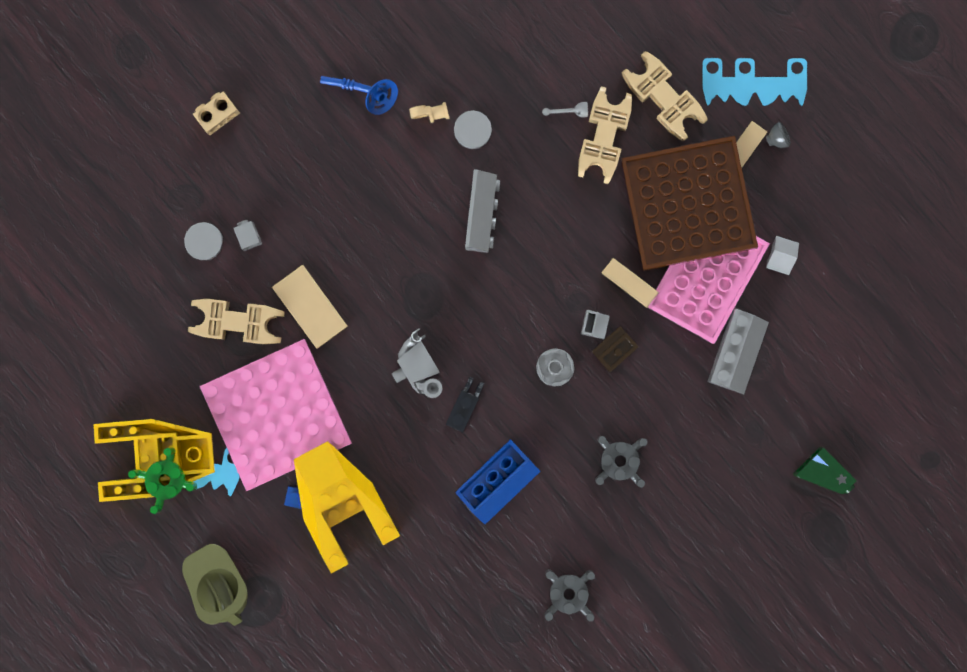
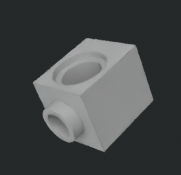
M241 221L237 223V227L233 228L242 250L247 251L262 245L255 224L252 221Z

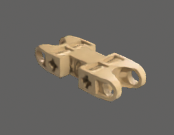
M645 51L641 54V57L645 62L646 73L638 75L625 69L622 71V76L630 90L642 103L650 97L662 110L657 116V120L667 131L679 140L685 141L688 136L684 131L683 119L693 118L704 124L707 121V116L697 100L687 90L680 96L666 82L671 78L672 73L659 59Z
M601 86L593 103L589 122L598 124L593 141L586 139L583 141L579 157L578 176L583 177L585 171L590 166L598 165L602 168L603 175L605 176L603 183L609 184L621 153V148L612 146L617 129L622 131L627 129L631 114L632 94L626 93L625 99L619 105H612L607 101L606 87Z
M200 299L192 300L191 306L198 307V309L204 312L205 320L200 325L188 327V332L206 338L225 340L227 330L244 332L243 342L256 344L281 343V337H274L273 334L269 333L267 324L271 319L277 318V316L284 317V311L265 305L248 304L247 313L229 311L230 302Z

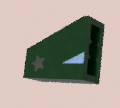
M819 447L793 473L795 477L840 494L849 493L855 487L853 484L857 481L823 447Z

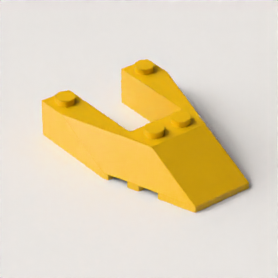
M154 419L93 424L95 443L134 440L135 464L138 470L147 472L153 463L166 460L164 450L173 447L176 450L173 462L180 466L186 481L193 482L215 472L212 433ZM163 474L160 477V482L163 485H168L170 477ZM142 478L98 482L99 502L154 497L147 492L145 479Z
M329 441L294 459L303 520L331 573L348 565V560L336 540L331 527L358 512L365 511L383 545L400 536L372 482Z

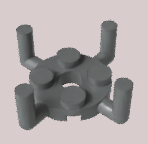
M598 436L597 441L604 448L601 457L603 472L595 478V482L598 485H602L607 477L615 480L631 478L637 486L644 487L645 481L636 474L640 465L637 451L642 446L647 445V440L640 438L633 445L625 442L610 444L604 436ZM619 455L625 457L626 461L623 466L615 464V458Z
M547 569L545 575L553 582L550 589V599L553 605L545 611L546 620L551 621L553 614L559 610L566 614L581 611L588 621H593L594 615L586 606L589 593L585 583L595 578L594 572L588 570L581 577L576 575H562L558 577L551 569ZM566 589L574 590V597L566 599L564 591Z

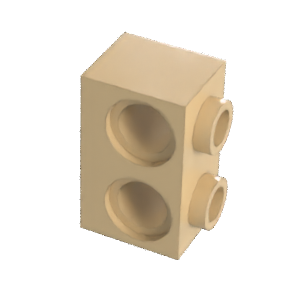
M224 91L214 94L210 102L206 105L201 104L195 109L196 112L193 113L208 135L213 134L240 114ZM226 102L227 108L220 111L219 105ZM206 114H212V119L209 122H204Z

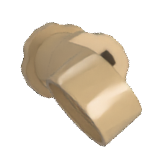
M446 102L434 107L421 105L409 109L411 119L429 116L431 123L441 118L449 119Z

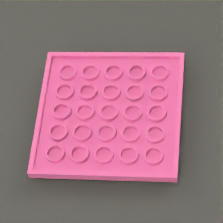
M305 339L200 386L246 491L295 470V458L327 441L337 450L352 444Z

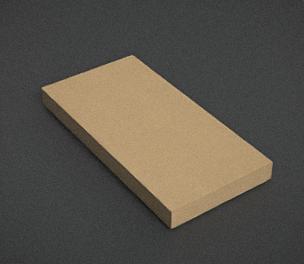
M301 265L272 287L316 349L348 327L304 265Z

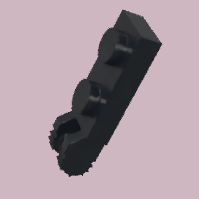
M469 377L446 422V425L462 433L484 386V383L480 382L476 388L475 395L468 393L469 388L473 384L474 378Z

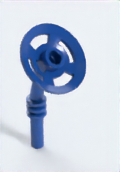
M321 76L320 80L321 84L342 87V89L346 88V90L350 88V91L355 89L367 93L365 100L366 108L374 115L387 112L394 105L398 96L397 85L389 79L380 80L372 87L355 82L354 79L350 81V79L346 80V78L337 79ZM389 88H391V96H390V98L388 99V98H387V95H388V91H387V90H388ZM382 104H384L380 108H374L375 106H381Z

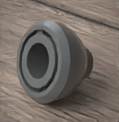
M780 122L776 123L771 128L769 135L766 136L770 147L773 145L778 148L790 147V137L785 126Z

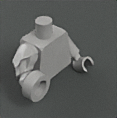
M418 328L403 343L398 353L399 359L397 362L401 368L391 374L397 383L407 378L412 388L419 394L422 393L430 398H436L442 393V384L437 379H425L439 374L440 371L421 341L426 335L419 337L418 331L420 328Z

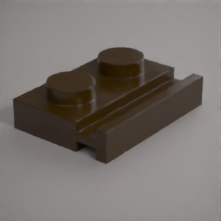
M620 326L599 344L592 353L611 372L639 346Z

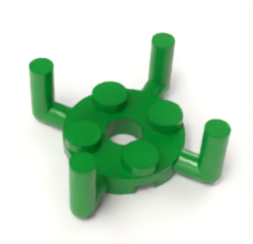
M173 447L164 450L166 460L153 463L147 472L138 469L128 472L130 478L145 479L147 492L157 498L155 506L150 508L152 514L161 512L164 500L175 497L183 488H186L187 491L197 489V484L186 481L180 466L173 462L176 452ZM163 474L170 477L168 485H163L160 482V477Z

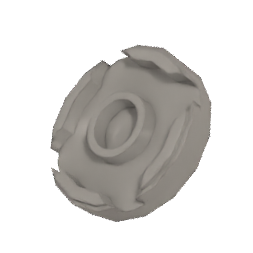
M467 111L461 114L455 122V138L459 144L466 148H481L491 137V122L481 112Z
M206 222L197 223L186 232L184 238L185 248L195 259L211 260L221 252L223 236L220 230L213 224Z
M558 348L549 349L538 358L536 365L537 374L545 384L561 386L571 379L574 373V361L564 350Z

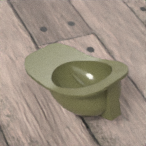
M209 544L186 557L183 562L182 572L199 619L210 625L227 621L234 626L241 623L243 620L240 614L247 605L248 592L243 578L227 551L219 545Z

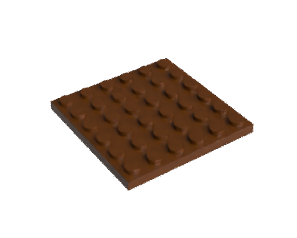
M735 136L621 158L643 271L758 248Z

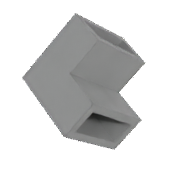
M776 236L766 268L789 275L798 258L799 243Z
M586 310L580 334L604 340L610 316Z

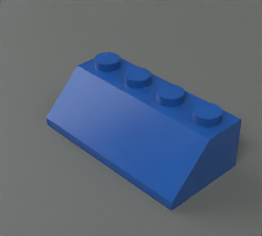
M510 439L455 493L481 522L486 524L541 471Z

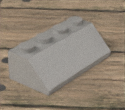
M474 169L465 249L468 251L488 253L489 248H493L494 237H490L491 229L495 230L496 218H492L493 210L497 211L498 199H495V191L499 192L500 180H497L496 174Z
M733 309L707 382L744 394L769 322L753 314Z

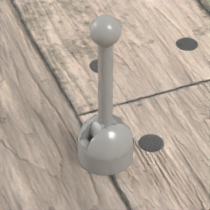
M580 102L575 108L549 110L544 108L542 113L547 116L550 113L575 112L579 117H588V102Z

